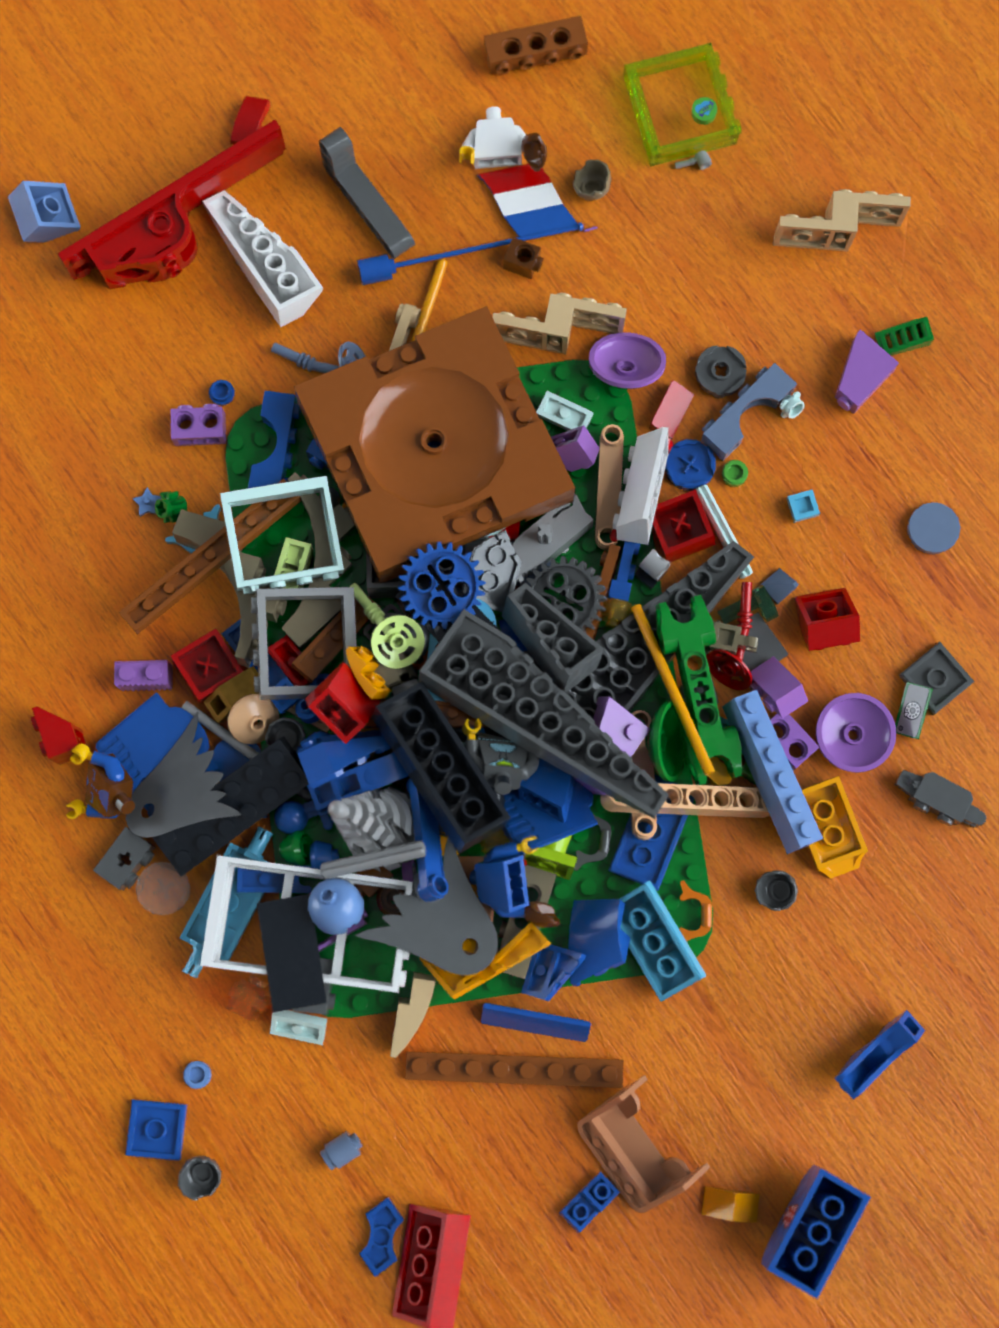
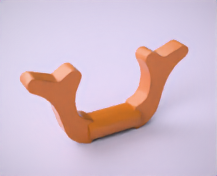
M682 880L680 885L683 893L680 896V900L696 899L701 903L700 928L695 931H689L682 927L679 928L685 940L689 941L690 939L704 936L710 931L712 926V902L708 896L690 889L686 882Z

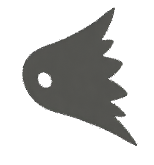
M198 711L176 744L132 794L135 808L131 813L126 814V821L129 829L135 835L145 838L156 837L194 823L241 815L234 808L217 802L226 793L210 791L221 780L223 773L216 771L205 772L213 758V750L196 756L203 740L201 737L193 743L198 724ZM148 803L153 804L155 808L153 815L149 818H143L141 810L144 805Z
M447 838L443 864L444 878L449 886L447 894L436 901H423L417 891L419 874L414 873L413 884L417 897L411 895L393 896V900L402 916L384 915L382 918L390 926L370 929L356 934V936L399 948L423 958L448 972L458 975H471L484 970L494 959L498 945L497 933L489 915L474 893L464 873L456 849L449 838ZM468 938H472L478 943V950L473 955H468L462 950V944Z

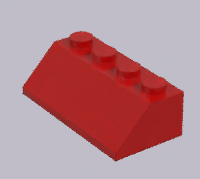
M410 1204L392 1317L424 1328L454 1327L471 1215L449 1209Z

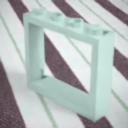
M327 476L220 493L237 591H243L244 594H253L261 587L270 586V589L285 588L286 583L296 582L297 585L312 583L313 578L323 577V581L339 578L338 574H343L344 567ZM320 492L333 565L244 580L231 507Z

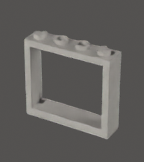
M354 587L256 590L255 597H251V613H256V623H252V640H257V650H253V666H258V676H254V691L259 692V700L305 699L318 686L269 687L265 600L341 599L344 662L350 667L345 650L348 646L357 647Z

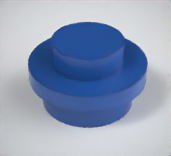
M218 380L210 386L209 396L213 403L223 406L229 404L234 399L235 390L230 382Z

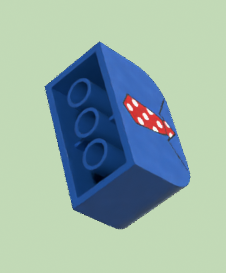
M813 1165L801 1180L764 1251L762 1265L768 1271L818 1299L871 1197L826 1170Z

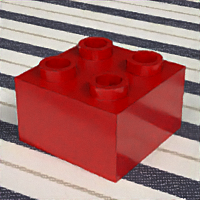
M696 489L657 504L652 527L665 560L673 562L716 545L714 533Z
M216 628L170 656L171 662L198 704L205 701L220 685L243 672Z

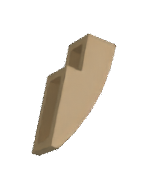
M414 972L410 999L399 997L390 1057L396 1058L422 1023L433 995L435 977L433 975Z

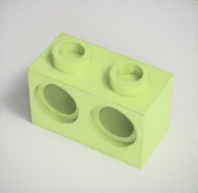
M286 537L274 575L308 570L314 554L312 545ZM290 582L286 583L285 588H303L304 585Z

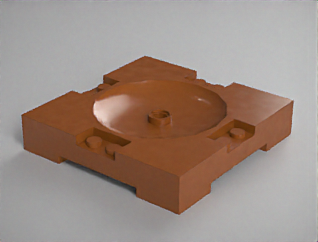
M487 306L415 336L414 341L371 359L365 356L294 386L300 409L327 463L380 583L407 573L401 566H410L412 564L408 556L417 558V548L425 553L427 543L433 549H436V543L440 541L443 549H445L447 543L451 542L452 550H454L459 545H466L521 520L526 522L573 502L575 486L543 420L539 419L519 378L520 373ZM433 441L439 442L441 444L437 448H431L428 446V444Z

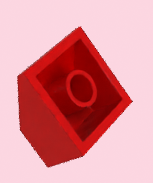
M846 588L794 597L802 637L809 651L860 642V615Z

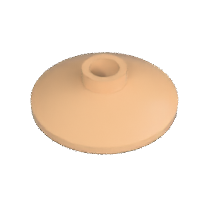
M259 694L247 695L237 701L228 715L229 731L241 743H260L265 740L269 725L279 719V710L271 700H259ZM256 720H260L258 724L253 726Z

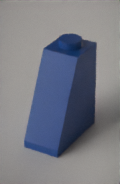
M540 758L537 771L528 780L521 781L520 788L518 789L519 798L564 823L568 817L576 780L573 779V776Z

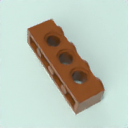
M581 16L484 36V50L490 75H504L511 70H528L535 65H552L559 60L569 58L576 60L583 55H587L588 41ZM561 40L564 41L565 44L559 45L555 42ZM537 45L540 46L541 49L534 50L531 47ZM516 51L517 53L514 55H510L507 52Z

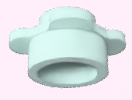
M797 391L782 400L779 407L782 409L781 416L783 418L787 416L795 418L803 411L805 404L800 399V392Z

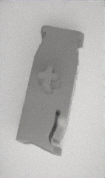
M575 493L573 502L547 512L513 542L512 546L522 562L517 583L520 586L524 584V577L532 575L534 569L539 570L542 568V562L547 564L551 561V558H557L593 527V518L585 512Z

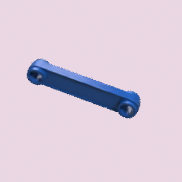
M409 778L406 782V787L411 799L415 842L422 841L426 847V855L417 858L419 873L417 891L423 901L432 902L444 897L449 887L447 880L444 878L439 824Z

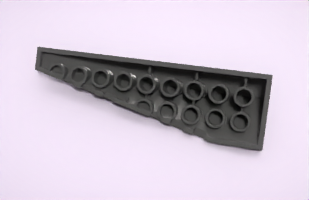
M733 541L697 569L695 568L679 582L667 588L661 595L645 604L642 609L657 642L656 605L658 603L666 602L671 615L676 621L688 623L691 618V598L701 595L710 614L753 560L754 556ZM633 614L596 641L604 648L597 669L566 692L592 719L597 709L598 697L609 696L630 713L660 676ZM675 653L663 655L667 665L674 659Z
M465 609L419 671L418 683L422 681L427 690L474 719L478 718L482 724L520 747L608 796L652 818L656 817L668 798L669 794L645 770H641L632 761V758L613 742V739L606 732H602L595 725V721L564 690L561 691L552 682L553 679L546 672L543 673L534 664V660L526 653L524 654L509 636Z

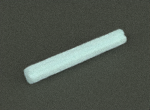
M702 485L698 487L696 491L705 514L723 548L733 541L738 544L708 486ZM750 565L739 576L740 579H744L753 573Z

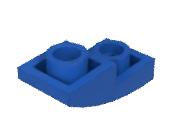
M599 1172L559 1214L577 1233H580L599 1212L606 1208L620 1191L602 1172Z

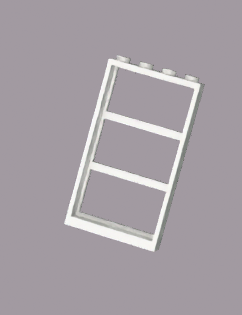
M217 856L200 966L267 975L266 966L221 960L235 868L285 874L281 899L291 897L294 876L324 880L326 878L322 876L321 869ZM351 873L333 877L347 880L352 885L361 884L405 890L404 895L417 897L414 884L410 881ZM347 932L337 934L331 975L323 974V981L325 983L399 992L400 987H405L407 971L402 970L403 960H408L410 953L396 948L392 983L341 976Z

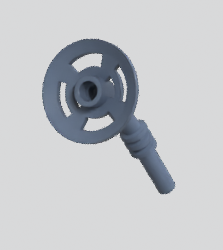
M350 341L343 343L339 348V366L316 361L315 357L306 356L304 352L300 354L278 343H274L271 352L297 363V366H302L304 370L307 368L309 372L313 370L327 373L365 357L361 348ZM347 350L346 356L342 358L343 351Z

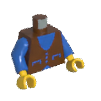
M77 745L72 750L74 754L70 757V760L77 765L81 764L85 759L88 760L85 802L88 805L85 806L84 802L75 799L66 805V807L74 809L67 813L66 816L69 819H75L83 813L87 817L113 819L117 818L120 814L126 815L131 813L135 808V803L132 800L133 780L113 753L104 754L97 751L91 753L87 745Z

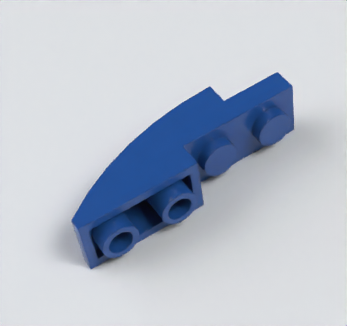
M394 752L348 769L344 771L343 775L311 789L310 785H307L318 811L328 807L334 800L341 801L342 798L372 791L405 778L408 774Z

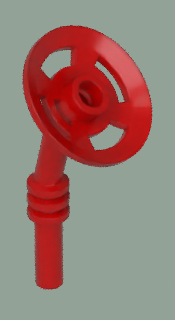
M742 582L740 612L737 613L740 618H737L739 624H736V626L742 627L741 635L748 636L749 629L752 628L750 623L753 622V619L750 618L753 616V613H751L752 582ZM737 648V653L734 655L722 649H713L706 655L710 673L723 685L735 690H745L752 684V674L743 662L745 650ZM741 676L744 681H737L732 679V677Z

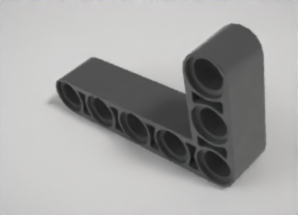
M338 127L319 140L322 161L327 173L389 255L395 259L413 247L415 241L409 231L357 165L353 145L346 132L341 127Z

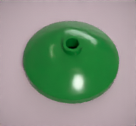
M666 701L658 708L650 723V731L646 735L645 745L657 774L666 782H675L679 779L684 769L685 759L681 737L687 734L673 702Z

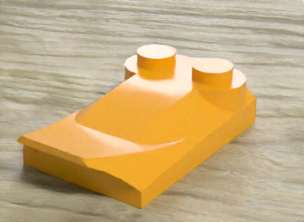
M837 776L801 789L823 839L808 846L817 870L823 872L831 879L858 869L868 849L840 777Z

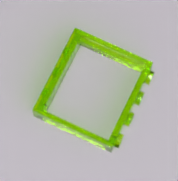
M711 43L624 65L623 78L650 166L696 155L700 151L708 152L737 144L739 133L742 132L739 119L734 117L733 98L727 95V79L724 73H720V57L717 51L714 52ZM705 60L727 129L660 146L639 77Z

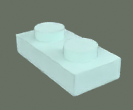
M547 391L536 413L539 418L569 431L583 425L587 429L594 412Z
M290 1010L272 1013L270 1034L323 1045L327 1019Z

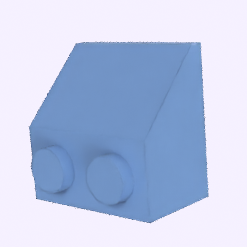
M22 181L8 196L24 242H47L78 231L81 228L64 183Z

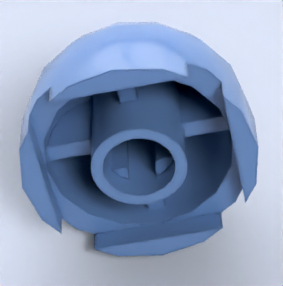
M330 878L318 883L312 890L308 899V912L313 923L322 932L331 935L344 934L348 932L347 929L353 924L357 925L360 922L364 913V900L359 890L349 881L341 878Z

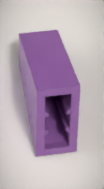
M861 329L857 332L852 342L835 395L839 406L846 411L850 410L853 414L895 371L899 364L898 361Z

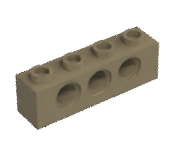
M526 865L527 888H533L538 892V899L536 901L548 904L557 874ZM509 918L508 922H502L498 937L503 938L501 947L497 948L496 954L523 930L515 925V918ZM532 956L502 973L525 979Z

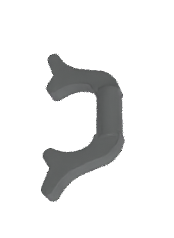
M595 815L593 816L601 828L598 851L593 855L584 854L579 850L576 851L575 871H578L586 863L602 861L609 853L612 833L611 826L607 821Z

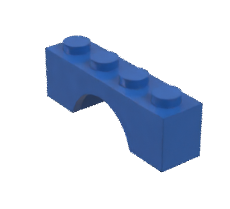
M272 391L264 392L261 418L263 423L270 426L276 432L277 444L269 458L261 463L252 465L248 489L277 484L282 479L288 482V478H285L287 468L291 469L293 453H290L291 444L296 443L297 429L294 428L295 419H299L301 414L300 406L294 394Z

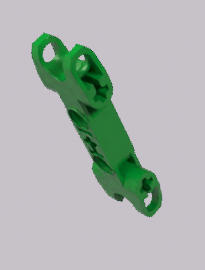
M701 595L691 598V618L688 623L676 621L671 615L666 602L658 603L656 605V634L659 647L663 655L676 654L687 709L709 759L718 757L724 761L731 778L742 776V747L738 731L734 725L722 728L705 654V646L716 644V633L713 620ZM688 658H694L697 661L698 668L696 671L688 667ZM694 688H703V693H695ZM706 700L707 703L697 706V702ZM702 709L706 710L710 715L708 723L702 722L699 718V713ZM682 736L681 745L684 759L695 784H707V776H705L688 736Z

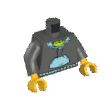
M478 718L475 721V729L469 727L468 719L463 724L462 731L468 736V740H465V748L489 785L495 787L496 793L505 795L511 789H519L521 781L528 780L537 771L540 760L538 756L508 739L478 736L476 740V734L481 728V721Z

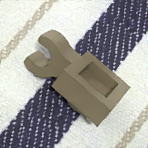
M715 622L716 644L710 645V650L722 649L736 655L737 648H741L745 651L756 653L758 638L741 635L742 627Z

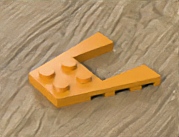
M530 922L495 955L489 966L476 974H454L423 958L419 959L450 997L455 1000L546 948L551 943Z

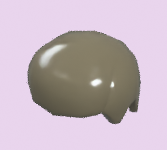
M587 160L581 170H576L573 187L579 197L587 201H593L604 197L608 193L611 185V174L606 163L601 160Z

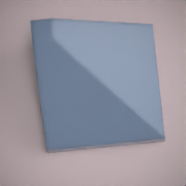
M779 568L760 586L778 605L799 584Z

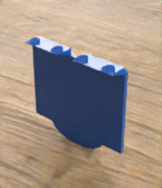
M156 692L96 743V749L98 752L104 754L113 753L133 780V794L140 783L156 768L176 744L193 716L182 708H170ZM199 721L193 743L201 737L203 740L196 756L207 752L210 748L208 736ZM212 759L205 772H217L220 767ZM148 803L144 805V808L148 811L149 817H151L155 808L153 804Z
M575 781L568 817L564 823L520 800L518 789H511L508 794L503 795L506 800L504 808L511 818L502 830L510 842L516 841L517 844L530 835L536 836V839L528 841V846L532 849L536 847L542 848L598 825L589 809L593 803V793L577 781ZM520 851V852H519V855H525V854H526V853H524L523 851Z

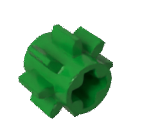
M178 491L160 493L161 499L155 502V512L159 518H163L164 523L176 522L180 511H187V502L183 496H179Z

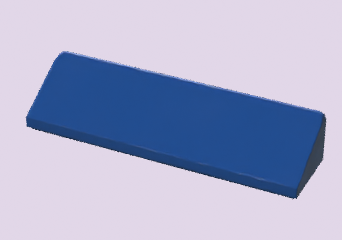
M489 1003L483 1005L481 1017L482 1024L580 1042L587 1041L591 1027L590 1021Z

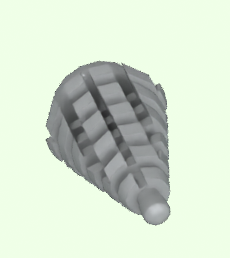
M390 786L387 787L388 789L380 787L372 791L342 798L341 801L334 800L329 804L328 812L332 816L337 829L353 856L415 842L411 799L408 793ZM407 861L385 865L384 867L391 871L401 867V863H407Z

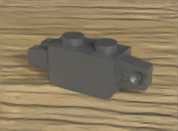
M903 770L894 784L910 796L908 800L914 803L913 807L923 813L930 811L937 815V820L945 825L952 826V824L964 823L974 828L982 826L986 822L987 815L971 805L973 797L970 791L934 772L919 776Z

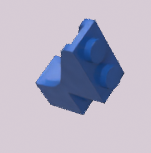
M908 1010L886 1024L876 1038L851 1056L835 1077L841 1089L848 1093L853 1100L857 1098L896 1058L918 1042L925 1032L924 1028Z

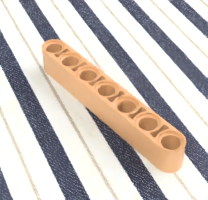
M658 783L669 794L671 804L665 801L658 814L752 818L770 816L758 788ZM607 794L600 796L601 805L607 811L642 813L622 802H617ZM689 795L694 797L696 805L690 802ZM714 796L719 798L721 806L716 804ZM739 797L745 801V807L741 805Z

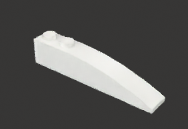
M225 190L202 201L228 249L279 326L282 327L302 317L323 291V287L297 250L292 246H287L279 235L268 230L261 220L250 215L247 209Z

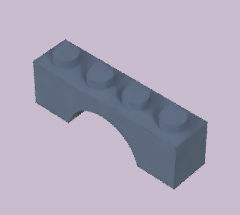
M776 363L769 369L765 366L756 375L757 381L752 386L749 384L745 385L738 393L739 398L734 403L728 402L720 411L722 415L716 421L711 419L703 427L702 431L704 433L701 441L722 461L743 440L744 436L739 422L740 416L747 409L758 405H765L776 409L782 400L794 391L797 383Z

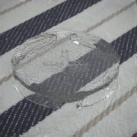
M159 862L151 864L143 870L137 880L136 893L138 901L144 909L152 914L165 916L175 913L184 907L189 899L191 887L186 874L181 877L171 863Z

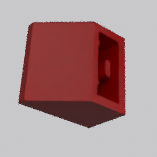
M342 662L305 698L307 706L345 744L367 724L375 707L382 700L371 699L355 678L351 668L345 662Z
M37 706L32 708L34 716L31 717V722L35 731L40 732L42 741L39 742V747L44 757L47 756L48 759L61 765L71 761L70 757L74 754L72 750L77 745H87L82 729Z

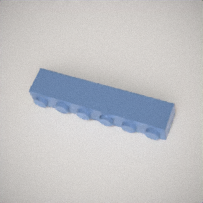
M757 690L733 698L722 706L730 726L734 725L738 731L743 756L786 853H792L823 839Z

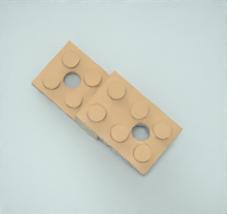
M848 189L833 191L825 211V218L821 216L800 218L795 214L780 216L774 233L773 246L849 251L857 234L858 223L900 227L910 208L911 197L903 196L900 193L881 195L874 191H866L864 193H854Z
M566 293L550 294L545 322H540L535 317H525V319L515 317L510 312L493 313V320L506 343L566 354L572 326L611 334L623 333L627 308H622L617 303L602 304L597 303L592 298H582L581 300L572 298L571 295Z

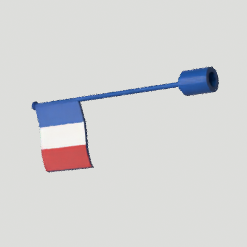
M529 164L478 174V177L491 191L504 219L517 234V239L527 241L574 230L581 232L584 229L583 223H577L562 204L549 176L542 168L540 171L535 172ZM511 239L394 263L393 258L389 259L387 254L357 260L362 285L392 280V274L396 273V268L508 245Z

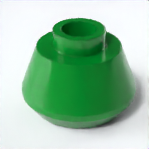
M302 830L287 835L279 845L280 856L287 863L306 866L310 861V845L312 844L310 836Z

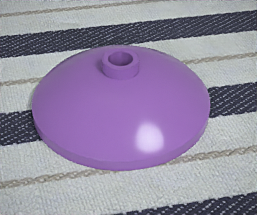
M615 333L599 339L592 346L589 353V366L594 375L608 385L622 389H636L647 386L662 376L666 366V356L661 346L646 336L636 333Z
M848 693L833 699L824 707L816 724V740L823 756L835 767L853 773L866 772L878 767L890 756L896 742V726L890 711L879 700L866 694ZM849 731L856 732L857 738L855 740L849 738Z

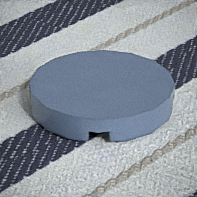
M932 502L923 504L913 512L908 520L907 532L915 548L923 553L935 555L953 547L959 538L961 527L957 515L951 508L944 504Z

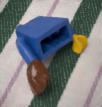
M530 835L518 844L514 841L497 845L484 855L483 861L475 864V869L471 871L469 876L470 883L477 886L480 902L489 905L500 917L525 918L541 928L560 925V921L556 917L554 908L551 905L538 901L529 902L524 858L523 855H519V852L523 851L526 854H532L537 851L539 847L532 849L528 846V841L536 839V836Z

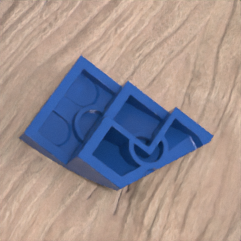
M621 899L574 900L569 928L568 950L585 954L586 957L570 976V982L573 986L581 985L580 981L592 975L599 976L604 974L608 969L616 968L626 962L630 937L620 929L625 903Z

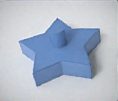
M148 487L142 496L133 498L139 505L140 517L147 513L157 515L155 512V502L161 499V497L152 495Z

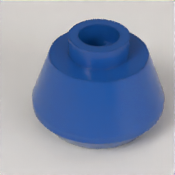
M316 840L310 845L311 868L321 869L322 863L340 859L338 849H333L332 844Z

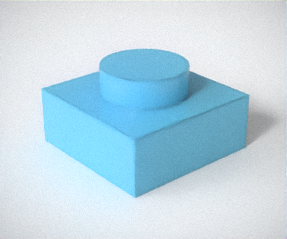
M813 489L790 495L786 498L794 523L820 515Z

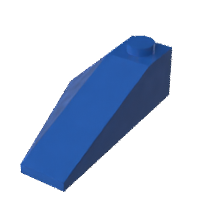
M379 730L358 732L346 744L337 735H327L319 738L312 736L300 742L301 746L297 747V754L311 789L343 775V769L350 764L361 765L371 756L370 753L374 751L376 754L383 753L390 749V746Z

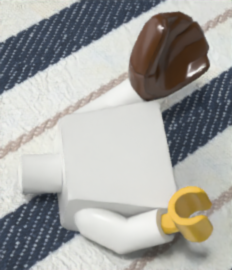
M490 107L486 109V119L477 121L476 128L470 130L463 146L460 148L459 163H462L464 159H469L471 164H474V169L522 165L523 152L529 165L535 172H538L545 165L547 146L542 141L540 134H526L520 126L514 125L512 118H501V109L499 107Z

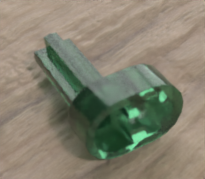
M760 585L752 589L751 612L758 608L766 623L779 617L778 611L766 588ZM741 600L717 611L721 622L728 624L740 618L737 613L740 612Z

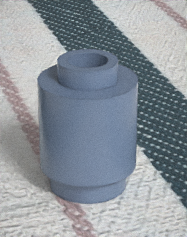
M346 1131L327 1143L325 1149L320 1151L331 1170L336 1167L340 1169L361 1155L360 1148L363 1145L355 1133L350 1135Z

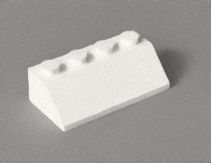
M667 427L638 436L636 445L630 447L628 461L631 462L630 469H625L623 484H626L625 491H620L618 506L621 509L619 514L615 513L612 528L617 531V540L646 545L649 543L668 458Z

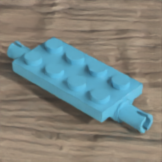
M258 826L248 848L245 847L243 849L230 842L223 856L268 862L263 859L264 856L262 854L273 833ZM237 868L234 870L221 960L230 961L257 909V903H260L265 894L260 892H237ZM215 872L180 936V939L193 945L192 949H194L182 971L198 979V975L203 966H200Z

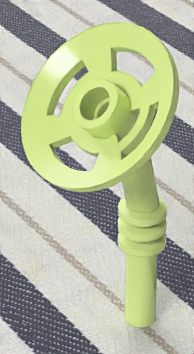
M357 583L352 584L350 587H354V597L364 608V614L372 624H377L371 637V649L376 659L384 666L394 669L405 668L413 664L422 654L425 644L424 633L419 624L412 618L403 615H394L385 619V613L378 607L377 603H372ZM405 623L414 629L416 637L413 638L411 632L404 626ZM401 630H403V631L406 632L408 638H405V637L400 633ZM386 642L392 647V651L387 649ZM379 644H381L385 653L390 655L389 659L380 653L378 649ZM409 646L414 647L413 652L408 657L402 660L399 659L400 653L404 652Z

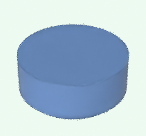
M203 1061L191 1062L184 1070V1081L191 1088H203L208 1085L212 1078L211 1068Z

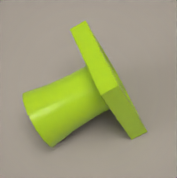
M572 835L539 848L532 854H525L523 858L527 861L528 866L557 874V877L570 880L577 857L565 853Z

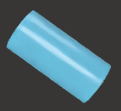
M651 881L644 883L620 898L625 903L620 929L630 937L629 949L660 1002L706 976L705 971Z

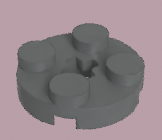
M719 345L709 347L699 356L694 373L701 389L719 399L736 393L742 387L746 377V361L735 348L729 346L718 347ZM715 367H726V376L716 375Z

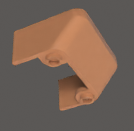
M645 1075L624 1087L588 1113L577 1125L579 1134L627 1203L639 1213H644L686 1191L710 1168L706 1163L690 1171L685 1162L679 1158L670 1157L664 1160L633 1115L640 1110L641 1105L634 1091L648 1080Z

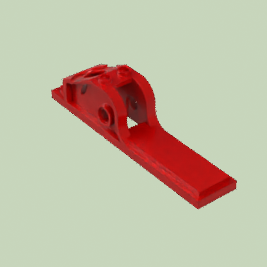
M276 120L271 121L57 253L73 280L87 276L95 267L109 289L126 287V284L148 281V283L165 281L169 277L174 278L178 276L182 269L192 263L198 250L197 239L188 219L190 211L202 205V201L228 189L284 154L286 147L281 127ZM130 268H140L143 272H136Z

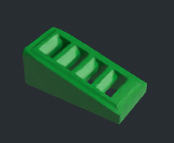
M927 316L874 334L877 344L889 355L930 346L934 340ZM917 329L920 330L922 338L919 337ZM907 331L911 333L913 339L911 342H909ZM896 334H900L902 345L898 344ZM888 336L890 337L893 347L890 349L888 348L885 338Z

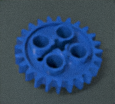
M437 541L436 549H433L427 543L425 553L417 548V558L408 556L412 564L410 566H401L407 571L406 575H398V578L404 580L405 584L398 586L397 589L406 593L399 599L401 601L408 600L409 602L404 609L406 611L415 610L412 614L413 619L421 615L422 625L431 620V628L433 629L436 628L438 622L441 623L442 629L447 628L449 621L453 625L464 609L475 615L476 613L472 606L473 604L481 606L480 601L476 598L477 596L485 595L483 591L478 590L479 586L486 584V581L478 580V576L483 574L484 571L475 570L474 568L479 561H469L472 555L471 552L462 555L463 546L459 545L453 551L451 542L447 543L445 549H443L440 541ZM443 559H449L452 563V569L447 574H442L439 571V563ZM428 565L434 568L440 580H447L448 583L445 585V588L455 600L456 604L454 606L451 605L442 590H436L438 582L429 572ZM421 574H426L430 579L429 586L425 589H419L416 585V579ZM462 581L466 584L467 591L463 596H456L454 586L457 582ZM435 597H442L444 599L445 605L440 611H434L431 607V602Z

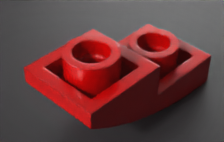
M245 96L233 126L230 138L231 144H236L262 128V122L270 109L269 99Z

